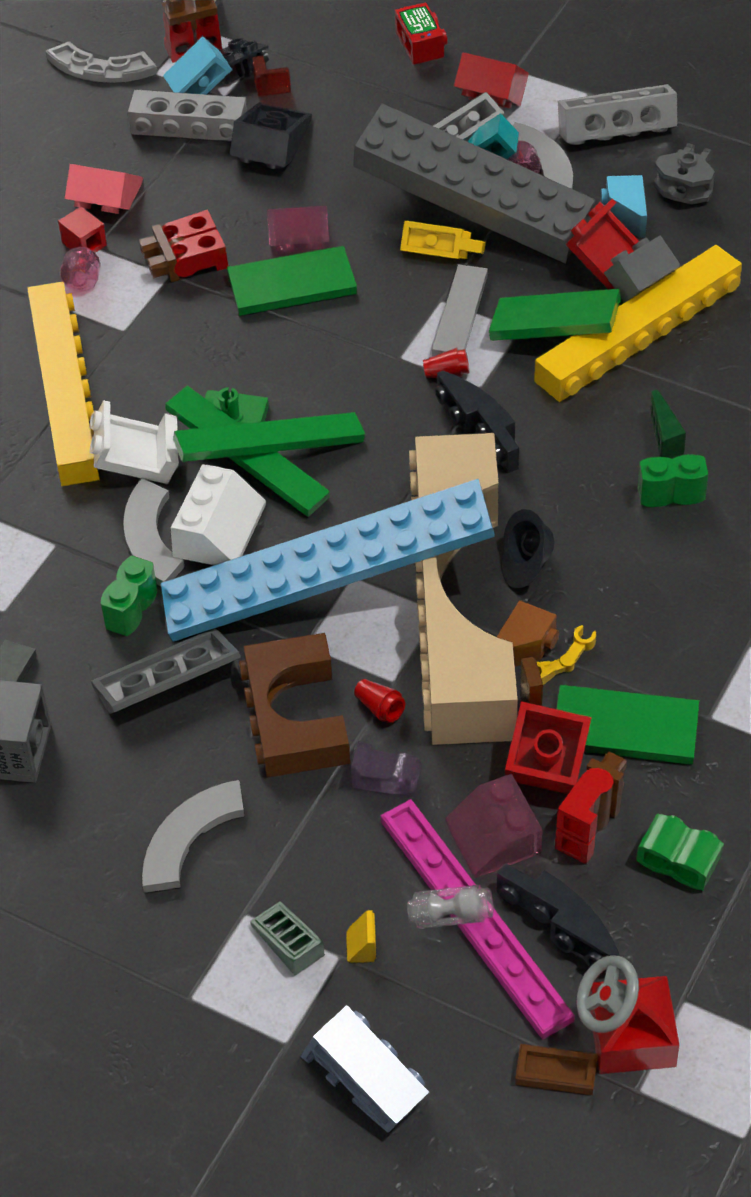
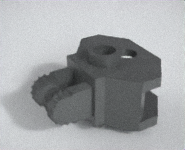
M687 143L684 150L679 149L677 153L659 156L655 163L658 174L653 186L663 197L687 204L709 201L713 194L715 171L709 165L712 150L704 148L701 155L694 153L695 146Z

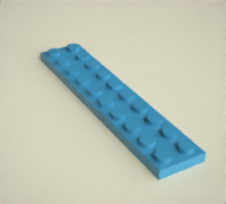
M475 479L161 583L168 634L174 642L495 537L480 481Z

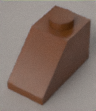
M520 600L497 635V638L513 642L515 667L521 665V659L534 657L536 661L541 660L548 648H554L559 637V630L556 629V614Z

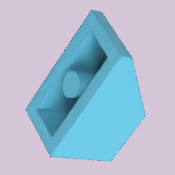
M642 175L607 176L606 188L601 189L602 204L605 206L613 198L617 203L610 211L632 234L639 238H645L647 211Z

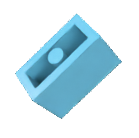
M202 36L163 77L174 93L207 95L232 68L221 52Z

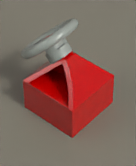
M611 955L596 961L586 971L580 982L577 992V1010L582 1023L593 1031L596 1054H598L599 1074L677 1067L680 1044L667 976L638 978L634 966L621 956ZM607 969L604 982H594L599 974ZM620 970L624 973L626 980H618Z

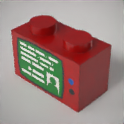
M427 3L395 9V32L412 64L444 58V46L448 44L445 29H440L437 15L435 12H431Z

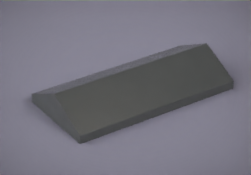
M213 628L91 680L105 709L110 714L241 657L239 651L216 628Z

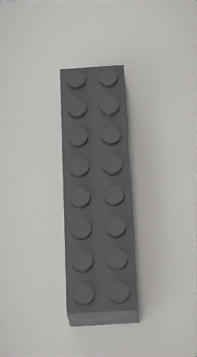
M383 103L355 144L353 167L565 264L572 253L566 245L574 236L570 231L582 219L586 222L591 219L587 214L593 209L595 199Z

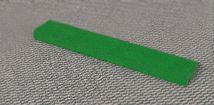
M188 385L165 403V410L171 415L177 416V419L190 429L239 424ZM278 452L229 457L307 517L330 498V491Z
M352 412L174 431L173 441L181 461L186 462L364 442L366 434L356 413Z

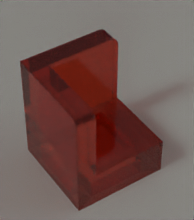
M263 56L252 57L254 81L258 97L291 93L288 67L266 70Z

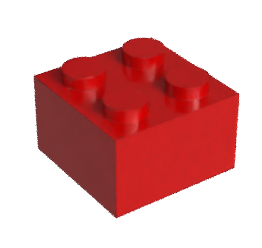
M462 52L454 87L462 91L461 95L468 97L470 100H474L487 92L499 107L511 109L512 105L521 107L529 73L515 64Z
M521 701L505 767L504 780L569 794L578 781L592 717Z

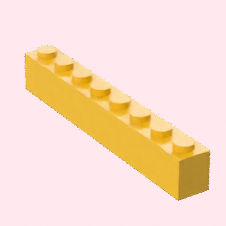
M714 245L620 305L611 333L573 335L535 360L534 382L559 402L570 395H575L585 385L593 380H598L605 372L616 365H621L627 358L639 350H644L659 337L667 335L682 322L689 321L705 307L712 306L722 296L735 291L741 281L742 263L718 245Z
M64 281L27 287L61 487L100 480L98 468H94V454L90 453V444L94 430L90 429L89 421L93 413L92 401L85 402V398L91 397L88 379L81 380V376L87 375L84 357L77 358V354L83 353L80 335L73 336V333L79 332L76 314H69V312L75 311L72 293L66 294Z

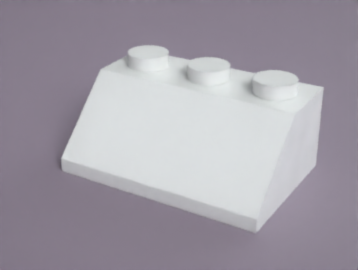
M202 464L171 526L173 557L217 565L243 556L266 506V500L234 470Z

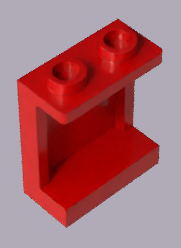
M613 198L605 206L600 201L587 214L591 219L588 222L582 219L570 231L574 236L566 243L567 247L608 290L614 289L604 274L605 271L613 266L610 260L624 250L628 254L632 253L631 247L639 242L610 211L617 203Z

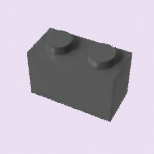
M661 235L651 241L646 237L631 247L632 253L628 254L624 250L610 260L613 266L605 271L604 274L614 289L620 290L621 299L624 303L681 266Z

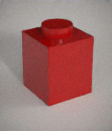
M79 207L58 221L62 243L83 260L107 246L104 224L84 208Z

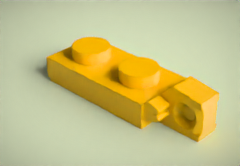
M404 221L400 250L453 259H467L468 252L484 254L486 242L470 239L471 232L464 231V229Z

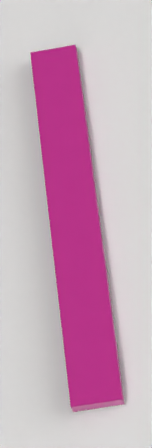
M412 799L382 814L381 823L439 901H455L461 894L476 893L479 895L482 901V909L477 915L463 916L458 912H449V915L540 1038L544 1040L573 1023L575 1018L573 1012Z

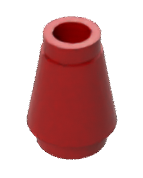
M456 347L423 360L426 378H437V373L440 371L451 373L460 378H463L464 374L470 373L466 349L458 350Z
M367 679L359 681L354 689V695L382 722H394L404 712L405 699L395 689Z

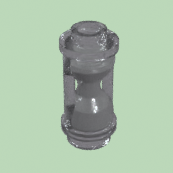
M480 885L417 891L413 894V900H408L407 903L410 922H415L418 929L484 922L485 918L493 916L494 910L490 888H481ZM452 895H455V896H454L453 898H451V899H443V898H441V897H443V896H452ZM448 914H453L457 916L452 918H444Z

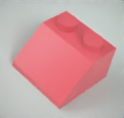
M70 164L65 199L73 200L74 207L91 209L92 204L102 205L101 211L119 214V208L130 209L142 184L143 177Z

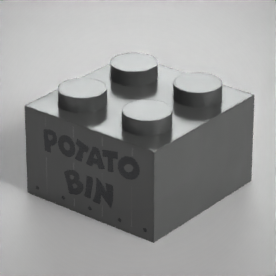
M0 680V779L35 783L37 781L51 729V721L42 684Z

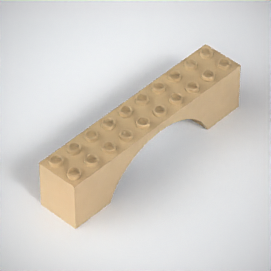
M494 433L415 437V450H409L410 470H416V472H410L411 495H417V497H411V500L479 479L493 528L498 526V472ZM461 548L415 562L416 572H422L416 573L417 598L421 599L417 600L421 650L424 730L431 731L432 745L512 741L517 721L518 703L513 642L497 638L473 625L453 606L447 597L440 581L447 565Z

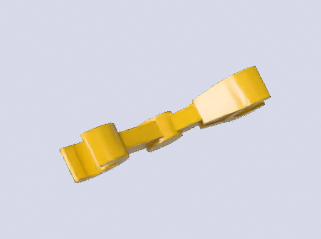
M583 625L577 627L574 631L573 644L566 654L554 661L537 662L543 685L555 677L556 674L574 670L575 663L582 653L594 648L596 644V631L592 633L589 639H581Z

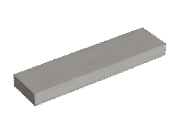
M458 264L432 348V357L456 347L458 350L467 348L488 277V268Z

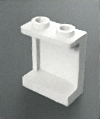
M103 400L98 411H93L90 419V429L94 430V435L90 444V453L94 454V468L168 484L179 464L178 451L173 441L174 431H177V416L164 414L159 426L111 415L110 402Z

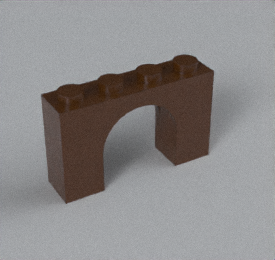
M319 633L244 646L245 660L239 661L242 681L249 680L250 687L244 688L247 709L254 708L255 715L249 716L252 737L259 736L260 743L254 744L258 765H265L267 778L351 764L349 740L343 715L310 721H292L281 717L271 707L276 697L289 688L332 680L331 657L326 634Z

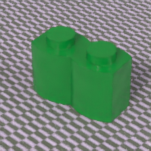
M687 454L673 459L650 457L639 462L637 488L641 505L661 507L672 502L691 505L706 499L708 470L704 456Z
M133 555L120 565L117 571V580L113 581L104 590L101 597V607L106 629L124 636L130 635L137 629L142 619V611L146 610L154 602L157 595L153 562Z
M656 814L638 846L636 860L652 871L670 875L673 879L684 885L703 891L721 859L724 843L710 831L690 829L676 816Z

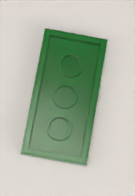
M344 246L227 267L228 278L239 316L357 294V285Z
M610 289L500 298L488 331L490 341L611 333L621 300L620 290Z
M560 685L557 710L592 717L584 752L605 755L607 752H611L622 757L693 765L700 700Z

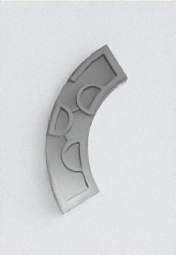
M70 41L45 51L46 58L55 67L69 75L84 80L127 82L158 74L157 66L144 51L102 60L93 58V54L82 51Z
M514 122L513 127L519 132L517 152L525 155L533 162H537L542 170V176L573 189L572 166L563 149L546 134L527 125Z
M142 478L135 486L126 504L123 523L125 540L131 555L153 562L156 583L161 586V583L175 579L185 567L184 560L173 557V553L163 543L157 530L158 518L163 506L169 499V491Z
M239 780L226 782L199 792L187 799L167 816L152 837L145 855L142 872L144 893L180 888L182 865L192 842L201 833H206L218 824L244 816Z

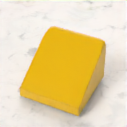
M367 910L348 928L346 933L347 961L350 963L374 962V959H376L375 915L372 910Z

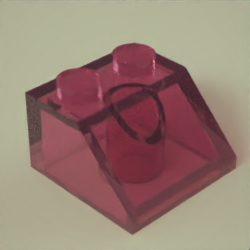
M327 205L267 209L270 247L276 246V252L294 251V245L306 244V250L324 249L323 243H329Z
M512 774L479 785L445 818V822L474 878L499 870L504 863L512 865L541 854L542 828Z

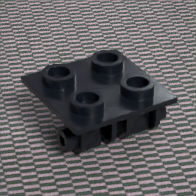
M236 38L229 41L227 47L221 50L218 49L232 68L220 83L230 84L239 79V77H244L245 73L250 74L265 67L266 63L269 62L267 53L262 51L269 48V46L257 43L256 41Z

